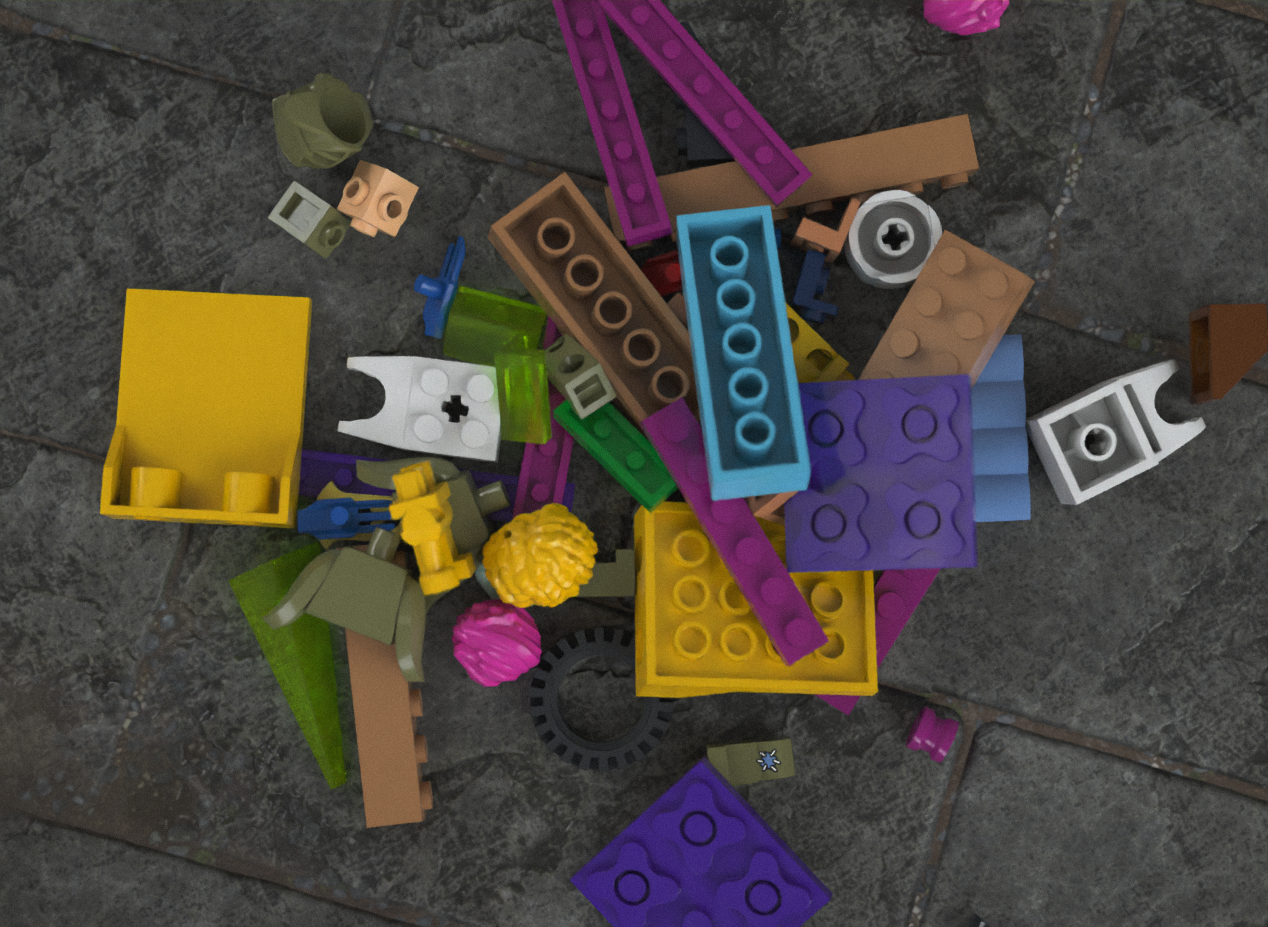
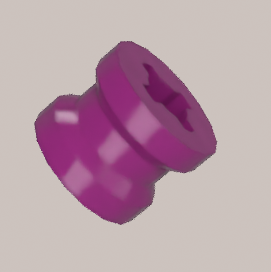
M924 706L911 727L905 747L913 751L921 749L928 752L931 760L941 763L954 741L959 722L951 718L943 720L936 716L933 709Z

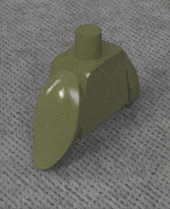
M417 457L378 462L356 459L357 478L375 487L393 489L394 491L391 496L394 501L398 498L392 476L400 473L402 467L430 460L436 484L447 481L451 495L447 498V501H449L453 511L450 527L458 554L471 552L476 570L483 564V546L489 541L490 535H492L494 530L489 514L511 506L508 492L501 480L478 489L469 470L460 471L454 463L434 457ZM452 589L424 595L426 598V614L436 601Z
M376 526L366 551L352 546H345L343 550L329 549L316 556L296 578L277 606L261 618L275 630L290 625L306 612L385 644H395L398 665L407 682H425L422 667V650L426 626V598L423 595L421 585L411 577V569L392 562L402 536Z

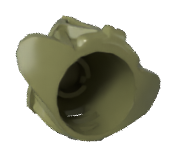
M318 73L314 81L272 100L274 124L280 148L284 156L295 167L329 169L353 156L356 152H360L374 124L365 97L358 92H352L346 83L334 78L330 73Z

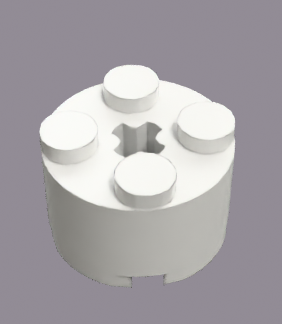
M888 190L878 193L865 201L857 210L844 242L847 261L862 282L883 289H897L908 286L915 282L942 236L941 223L936 212L914 194L902 190ZM888 230H892L894 237H902L903 242L896 250H892L890 244H884L882 241L888 234Z

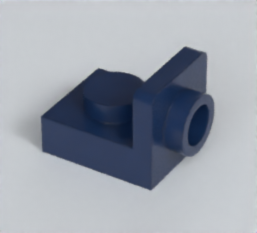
M808 249L803 259L790 307L799 310L798 315L803 320L824 324L825 318L835 319L839 307L813 299L815 293L823 295L830 268L823 267L826 254Z

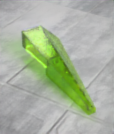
M315 542L268 561L228 580L332 790L346 783L347 775L344 768L343 740L339 723L338 695L328 621L305 612L290 625L273 630L261 619L277 606L304 568L316 556L322 554L319 543Z

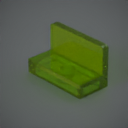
M460 285L449 312L442 352L449 357L484 366L507 368L510 373L530 377L534 367L535 353L537 352L547 315L540 306Z
M516 334L494 353L502 440L545 444L552 437L545 351L528 349L527 336Z

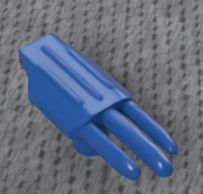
M462 236L458 238L456 246L450 243L438 277L433 279L420 274L415 281L414 291L428 296L423 310L424 335L441 339L445 324L449 321L457 295L456 289L459 283L457 280L465 258V240Z
M352 498L316 500L308 508L297 511L298 532L307 533L319 540L354 538L357 534L373 533L376 526L391 531L395 528L394 524L360 526V522L393 520L390 511L359 513V509L389 507L392 501L384 499L354 501Z

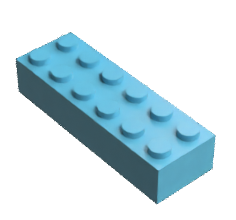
M766 205L677 215L676 243L711 499L714 501L807 490L810 464L771 207Z

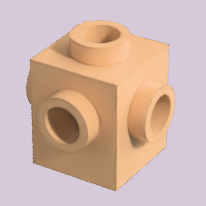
M360 160L352 178L344 187L343 197L336 210L351 217L352 221L349 226L365 235L375 238L377 231L396 237L400 226L407 218L409 207L419 187L384 167Z

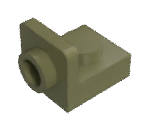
M296 181L292 182L267 217L323 258H328L334 248L342 242L351 223L348 218Z

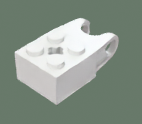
M417 356L347 358V368L349 370L360 371L380 380L385 389L386 399L381 411L372 418L351 422L339 421L338 432L411 452L498 463L510 372L507 368ZM461 398V404L468 407L469 411L466 417L460 415V422L453 423L451 422V415L445 412V408L448 403L453 404V399Z
M1175 359L1153 364L1102 381L1026 419V431L1061 504L1078 505L1158 465L1159 461L1205 429L1206 425L1202 417H1194L1180 423L1169 424L1161 419L1156 412L1154 399L1158 388L1173 373L1179 370ZM1086 435H1093L1095 439L1089 445L1090 450H1087L1085 447Z

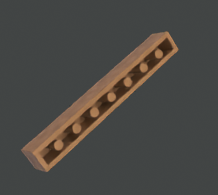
M968 114L792 149L793 153L813 175L777 208L736 161L658 176L656 178L672 226V234L656 239L670 237L671 243H676L677 215L770 205L773 224L788 220L789 212L805 209L807 216L819 215L833 211V203L851 201L852 198L861 201V206L870 197L888 190H902L916 195L924 192L923 185L940 182L942 189L969 183L968 176L973 175L979 169ZM604 187L613 235L622 246H625L626 252H636L652 248V240L627 247L609 187Z

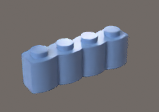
M1021 334L1003 335L972 388L976 522L1030 520L1031 516L1026 400L1023 381L1024 359Z

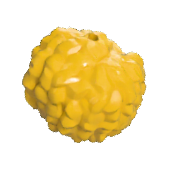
M557 503L546 504L541 510H536L530 514L523 513L517 515L509 524H505L497 532L490 535L489 541L484 544L483 566L486 569L485 576L491 582V586L496 589L503 603H511L518 608L530 607L531 605L553 608L569 597H576L579 594V585L587 584L593 577L591 568L596 563L593 555L598 553L597 543L593 539L594 533L589 531L584 522L579 521L578 517L569 512L566 506Z

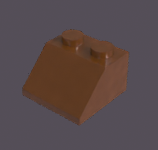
M1267 303L1210 304L1189 313L1191 405L1222 399L1268 351Z

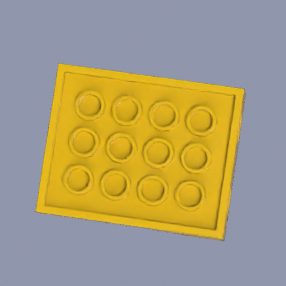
M127 288L117 419L103 467L101 515L112 519L297 528L312 300L309 297Z
M664 501L652 513L641 505L634 515L636 696L685 698L728 692L873 696L878 692L873 570L789 573L829 639V642L794 664L785 666L688 503ZM754 515L786 568L785 525L782 526Z

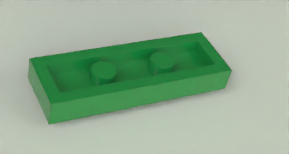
M567 399L553 410V418L650 513L678 489L653 445L609 402L582 420L573 411Z

